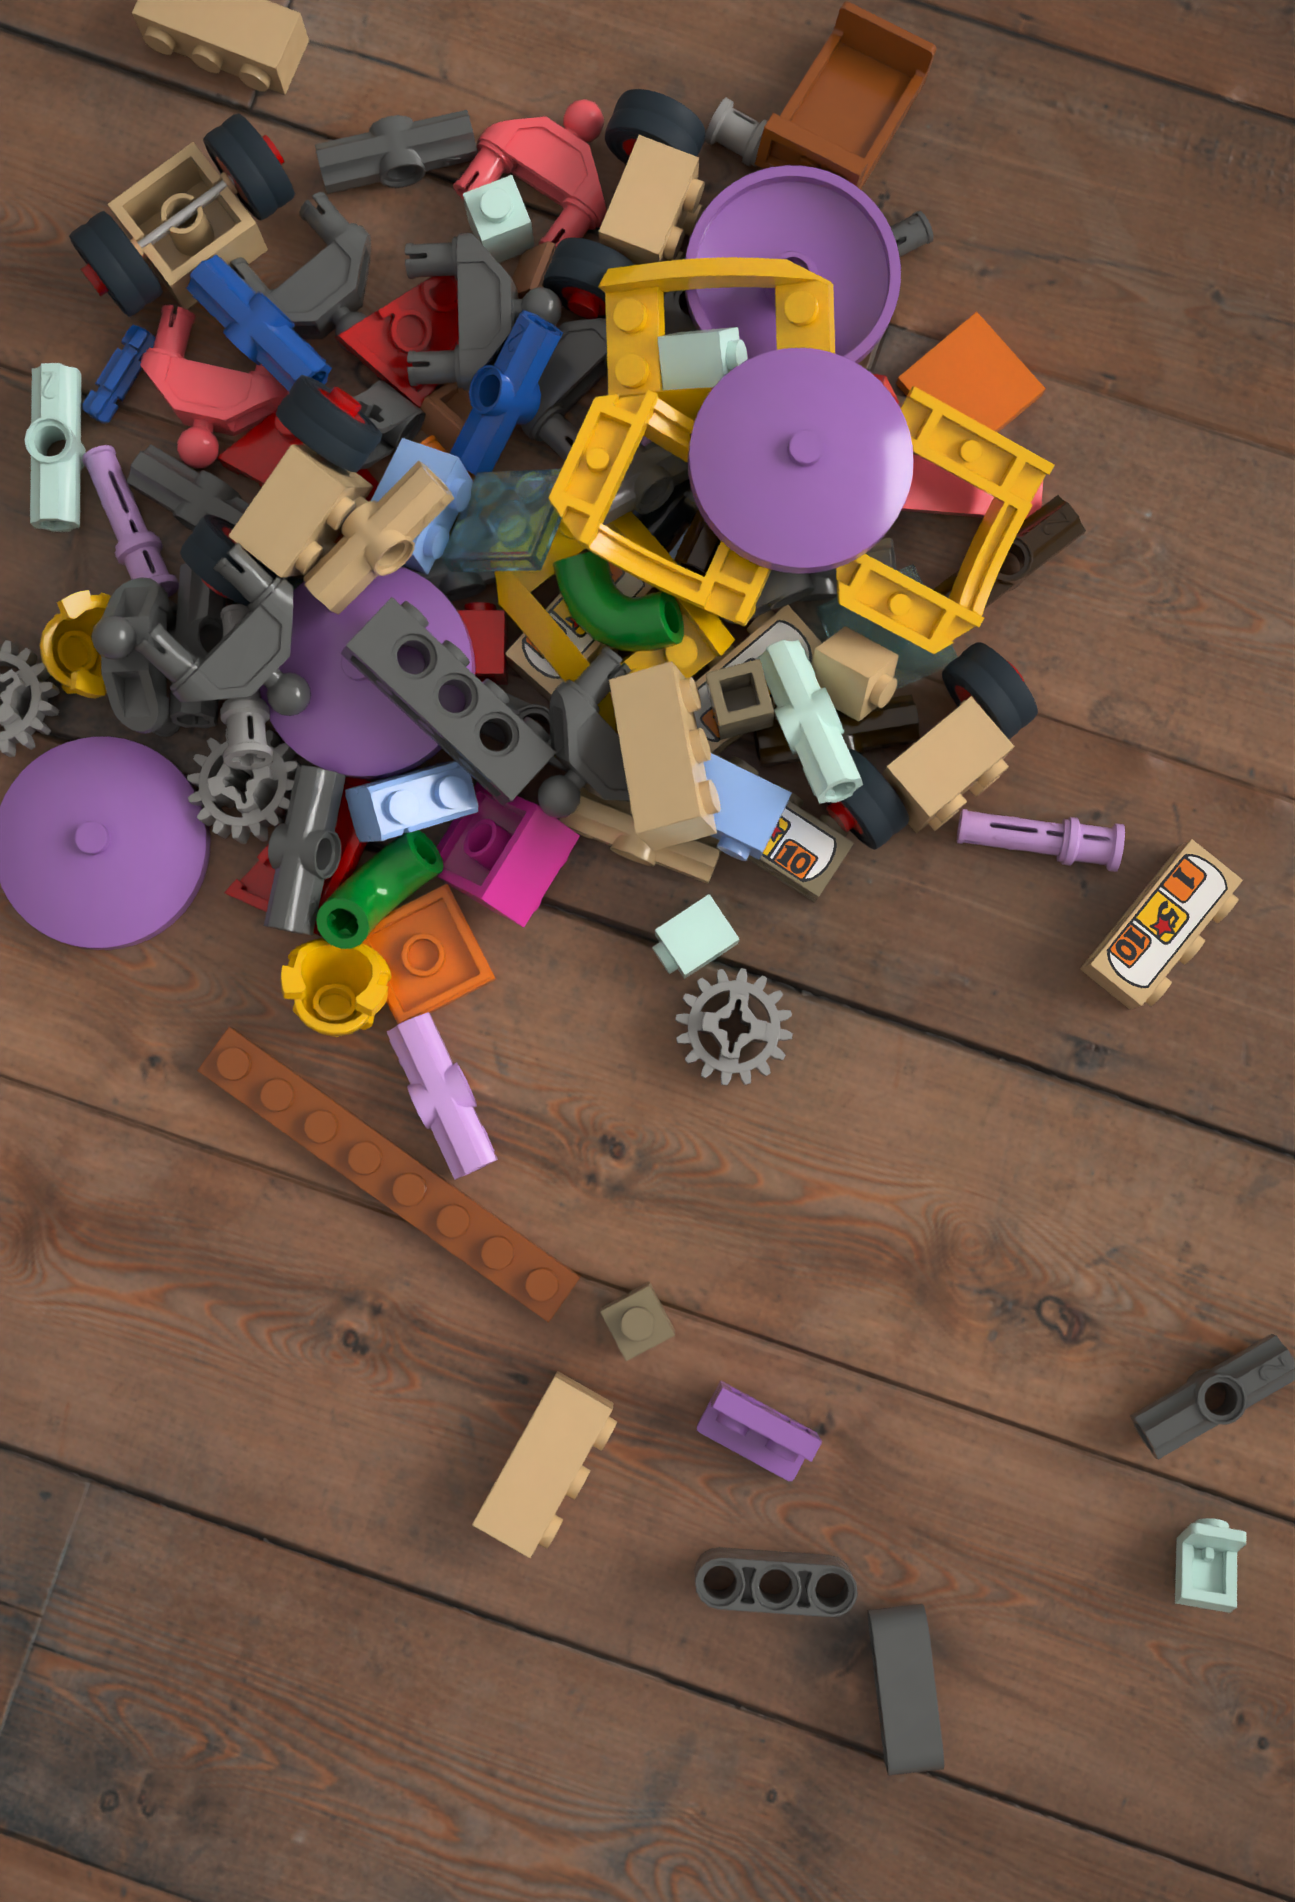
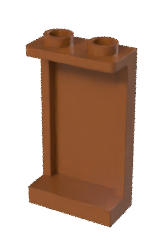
M848 1L844 2L839 10L833 32L780 116L773 113L764 126L755 165L763 169L785 165L814 167L836 174L861 190L923 88L937 50L936 46Z

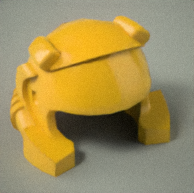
M89 590L62 598L57 602L61 613L55 614L54 618L46 624L42 631L39 645L41 659L48 673L57 682L62 684V689L67 694L77 693L87 698H99L107 694L101 674V655L94 648L91 635L93 627L102 618L111 598L108 594L101 592L99 595H90Z
M323 938L302 943L289 953L287 966L282 965L281 992L284 999H294L292 1010L307 1027L319 1034L339 1037L352 1034L359 1029L366 1030L373 1026L375 1014L380 1011L387 1000V983L392 978L389 966L382 955L363 943L352 949H341L332 946Z

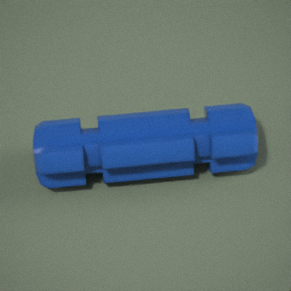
M136 325L129 327L121 340V343L125 345L122 350L119 348L115 350L95 383L99 387L97 392L91 390L82 404V410L94 420L107 424L119 407L115 402L117 399L123 401L142 370L140 361L142 360L143 353L154 346L155 337L149 331Z

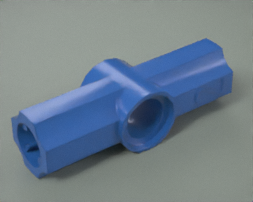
M218 255L206 261H201L190 274V282L186 289L193 295V298L207 309L208 313L225 327L223 333L241 352L260 366L262 364L288 391H290L295 381L302 375L313 378L324 385L327 383V377L332 368L308 342L303 340L293 330L295 324L271 300L259 291L256 293Z
M522 310L494 366H483L476 372L471 381L469 399L472 410L450 454L459 457L465 469L476 476L489 477L516 424H527L538 412L541 402V391L538 381L563 332L537 314Z

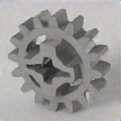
M5 640L0 650V666L14 667L19 670L15 672L11 669L4 674L0 673V691H3L0 695L3 701L0 705V724L5 728V731L0 732V750L8 757H15L16 744L19 742L30 750L35 748L34 739L31 736L35 731L49 735L51 730L43 723L45 715H58L59 709L48 703V698L58 695L60 691L53 683L44 682L50 677V674L44 663L36 664L38 656L28 648L19 653L18 646L11 641ZM31 700V704L27 712L29 701Z
M227 729L226 742L220 744L213 738H209L207 743L212 751L208 757L195 754L193 758L202 766L201 772L187 776V781L199 788V791L194 792L188 797L191 804L203 808L197 815L199 821L207 826L213 825L212 831L224 839L232 832L233 839L241 844H246L250 832H252L262 842L267 841V828L271 825L277 827L281 823H285L282 816L288 812L297 766H302L297 761H291L296 752L286 742L280 744L281 738L273 731L268 730L266 732V743L273 750V762L258 769L240 770L224 764L223 751L228 747ZM249 775L253 777V779H250L249 781H247V778H249ZM247 788V791H245V794H243V793L240 791V790H243V789ZM221 807H236L242 813V817L229 816Z
M741 968L736 976V980L732 981L728 980L724 969H720L717 971V984L711 986L703 978L697 981L698 988L702 993L698 998L685 993L682 1000L691 1008L690 1014H676V1022L687 1026L688 1032L676 1037L677 1044H691L693 1050L689 1052L685 1061L687 1064H690L700 1059L704 1063L701 1077L704 1079L713 1070L721 1072V1085L727 1086L732 1074H739L742 1083L748 1085L751 1083L750 1070L756 1068L759 1073L766 1077L771 1073L766 1060L771 1057L782 1061L786 1056L777 1047L778 1041L792 1039L793 1033L780 1029V1022L790 1018L792 1013L791 1010H777L775 1004L783 996L780 990L769 995L763 991L767 981L765 976L762 975L753 985L747 982L746 969ZM729 992L727 1005L716 1013L701 1012L704 1005L710 999L721 993ZM749 995L763 1006L768 1015L769 1022L756 1019L748 1008ZM737 1002L739 1003L738 1014L740 1015V1023L748 1026V1033H741L733 1044L732 1053L728 1051L727 1031L719 1029L718 1023L719 1021H728L731 1013L735 1010V1003ZM698 1032L710 1034L720 1047L719 1060L712 1057L704 1049L699 1040ZM752 1041L766 1043L764 1049L755 1058L747 1062L738 1063L740 1051Z

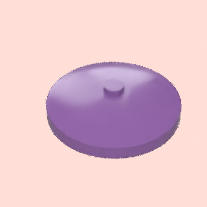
M797 165L770 167L746 175L733 182L721 191L704 210L695 225L686 252V259L723 257L786 259L831 281L834 290L835 354L846 357L857 364L874 349L882 338L892 318L899 297L901 283L899 251L891 227L883 213L857 186L836 174L814 167ZM727 287L685 290L689 314L697 331L738 327L739 340H743L746 346L747 360L760 354L777 350L775 288Z
M785 348L766 352L746 360L727 373L713 387L704 400L693 426L688 451V475L691 490L697 507L710 529L726 546L741 557L759 566L786 573L803 574L828 571L850 563L868 552L885 536L897 519L905 504L913 476L914 459L910 431L906 419L892 394L882 382L859 364L835 353L812 348Z
M403 567L389 575H378L339 615L331 612L322 602L316 599L304 585L306 583L304 581L293 590L290 657L278 669L282 673L291 672L303 677L310 686L311 698L307 708L300 714L285 716L273 710L267 698L268 689L264 685L260 687L261 698L269 706L270 721L278 734L289 747L310 763L322 769L355 779H379L395 776L410 771L432 758L442 748L355 668L341 652L382 606L393 597L400 605L407 601L416 607L429 622L425 629L441 644L448 640L456 645L469 659L470 663L467 665V668L475 675V656L472 641L465 623L456 608L430 581ZM403 647L398 650L397 661L404 671L411 674L423 672L424 658L418 650L412 647ZM452 685L441 686L439 701L442 707L452 713L462 712L465 706L463 693Z
M81 738L66 742L45 752L18 775L0 805V884L9 902L38 931L57 941L79 948L92 950L121 949L137 945L162 933L176 922L191 905L201 888L209 864L210 829L209 826L197 818V815L203 808L191 804L188 800L191 794L197 792L192 783L187 781V777L179 768L160 753L145 745L123 738Z

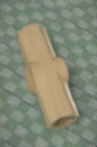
M418 461L379 501L366 502L350 513L342 526L344 537L303 577L306 582L304 585L331 612L339 615L378 575H389L397 571L409 560L415 549L413 540L455 499L451 494L452 492L425 464Z
M584 787L580 790V804L576 811L568 817H562L559 820L577 834L611 846L610 849L613 852L627 859L651 867L658 864L706 884H709L721 854V850L717 848L719 840L712 836L653 851L635 833L630 801L604 800L587 791Z

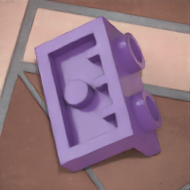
M721 1380L697 1424L699 1433L787 1481L795 1479L805 1459L812 1462L822 1443L817 1432Z

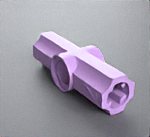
M427 1012L413 1017L387 1031L389 1041L399 1058L398 1061L410 1082L407 1088L413 1104L427 1129L431 1128L454 1180L498 1160L488 1134L474 1107H477V1103L458 1063L453 1064L431 1014Z

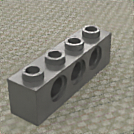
M391 597L348 642L341 654L502 805L511 802L556 753L547 744L550 736L533 719L525 717L522 721L507 706L510 699L497 684L487 678L481 682L467 668L470 661L456 645L448 640L441 644L425 628L429 625V622L416 607L407 601L400 605ZM403 647H412L418 650L424 658L423 672L411 674L404 671L397 661L398 650ZM452 685L463 693L465 706L462 712L452 713L442 707L439 701L441 686ZM483 724H495L503 731L505 743L501 751H491L482 744L480 729Z

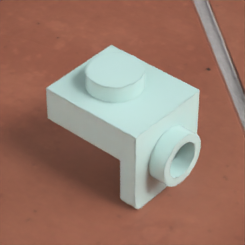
M1204 1518L1191 1523L1177 1537L1176 1604L1231 1613L1237 1608V1552L1246 1545L1245 1531L1230 1529L1227 1522L1219 1519Z

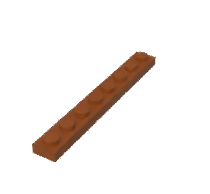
M228 1027L197 1070L548 1323L581 1278L576 1272L236 1029Z

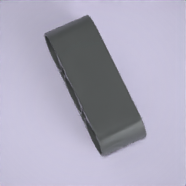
M718 1547L711 1548L702 1553L694 1569L696 1592L701 1601L709 1607L720 1610L836 1617L845 1614L852 1608L858 1594L856 1581L848 1565L839 1557L826 1554ZM720 1565L728 1567L735 1574L734 1581L729 1587L723 1590H715L705 1583L704 1577L709 1569ZM775 1569L784 1571L790 1577L789 1584L785 1590L780 1593L771 1594L765 1592L760 1587L761 1578L766 1572ZM835 1573L842 1576L845 1583L838 1595L826 1598L820 1596L815 1591L818 1580L825 1574Z
M924 1604L868 1610L870 1645L887 1775L943 1770V1743L929 1627Z

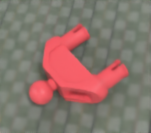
M586 99L574 101L567 107L564 114V128L548 117L514 119L490 125L478 138V154L459 180H456L453 184L455 192L464 200L463 193L497 181L503 173H512L564 209L546 235L540 239L539 245L549 241L555 243L557 247L563 239L583 238L589 229L595 230L601 226L607 212L590 145L587 144V142H592L600 136L603 129L604 117L600 108L594 102Z
M164 305L161 309L162 315L154 346L143 353L140 366L182 423L186 426H191L182 432L177 441V452L180 459L192 468H206L213 464L219 455V443L213 432L236 436L258 425L277 410L282 400L289 394V391L262 364L260 366L256 364L255 371L245 373L185 359L186 348L196 316L189 310L179 306L177 313L173 314L174 306Z

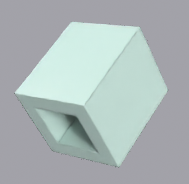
M512 175L463 193L467 218L472 232L498 263L521 255L526 250L535 247L532 223Z
M738 327L677 332L657 337L663 390L714 387L727 373L747 360L746 346L743 340H739Z
M708 894L655 929V936L659 943L653 946L652 949L669 974L678 969L682 977L686 979L736 946L739 942V937L711 895Z

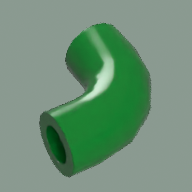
M593 552L571 556L553 563L559 591L572 619L593 640L623 652L654 651L682 642L684 636L683 617L674 596L663 591L642 597L624 595L616 587L609 562Z
M419 830L403 833V835H400L357 869L333 892L318 910L316 918L317 928L323 939L332 946L341 949H352L361 945L375 926L393 909L443 871V860L434 843Z

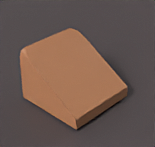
M547 241L526 250L521 255L512 277L518 289V299H523L531 289L537 287L544 288L543 280L556 249L555 243Z
M457 383L445 384L425 397L421 406V410L426 413L421 430L428 436L434 435L449 454L472 410L469 391L458 388Z

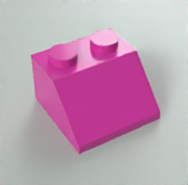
M477 782L474 786V791L479 806L478 812L454 819L437 846L444 867L443 871L435 877L496 914L524 928L532 914L540 906L544 894L558 871L568 860L570 852L580 835L557 818L550 817L544 813L539 805L519 796H516L511 802L502 805Z

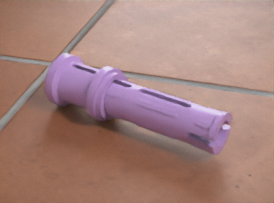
M102 445L90 449L83 455L82 461L84 466L87 467L101 500L102 507L118 540L115 547V556L118 563L126 566L131 580L141 577L151 578L163 586L168 597L172 596L179 589V582L177 577L169 574L160 553L163 548L160 538L155 533L147 530L133 493L126 482V478L115 455L114 447Z
M962 809L957 830V843L960 844L969 843L1008 850L1057 856V861L1062 862V865L1071 866L1074 861L1106 865L1107 870L1111 872H1117L1119 869L1125 841L1124 824L1115 823L1112 828L1080 824L1079 819L1074 817L1064 819L1062 824L973 812L967 809Z

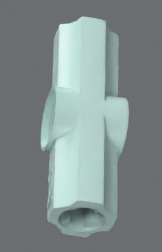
M41 363V366L32 368L31 425L25 435L26 449L31 455L30 524L34 528L45 529L51 532H71L72 529L80 528L81 470L84 467L83 455L86 453L85 447L81 442V372L77 368L64 366L60 363ZM66 440L65 447L59 454L51 457L46 456L47 450L52 443Z
M781 640L766 647L765 652L756 660L760 659L766 684L777 706L774 712L792 754H798L814 796L816 795L819 804L825 802L837 803L852 796L853 792L863 785L861 777L841 735L844 733L832 700L826 688H820L813 667L800 641Z

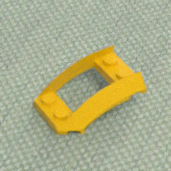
M696 258L609 268L598 286L605 292L608 395L619 394V398L644 395L647 390L657 393L660 400L694 421L704 400L713 387L663 390L657 337L665 335L664 292L727 287L775 288L777 350L785 348H812L835 353L834 290L832 282L786 259Z
M912 386L900 409L910 431L913 453L994 498L968 548L949 598L864 554L856 560L836 568L838 604L917 646L936 654L954 643L952 640L976 626L980 627L984 620L982 614L1006 555L1033 506L1031 504L1033 497L1046 474L1050 475L1055 465L919 388Z
M647 390L644 395L619 398V394L595 397L548 497L549 502L581 546L665 593L745 627L755 613L756 603L771 569L759 566L741 557L721 541L704 577L646 550L603 525L642 437H646L688 463L689 444L695 421L660 400L658 394Z
M551 505L492 552L498 594L497 604L502 610H505L563 682L567 680L574 682L590 663L530 593L555 573L554 562L578 555L585 549L576 541ZM631 511L605 525L633 543L677 564ZM675 597L684 623L682 642L654 651L632 652L620 664L626 663L631 669L630 673L672 661L684 677L689 678L715 657L722 656L735 639L716 614ZM610 692L598 704L600 708L598 713L618 734Z

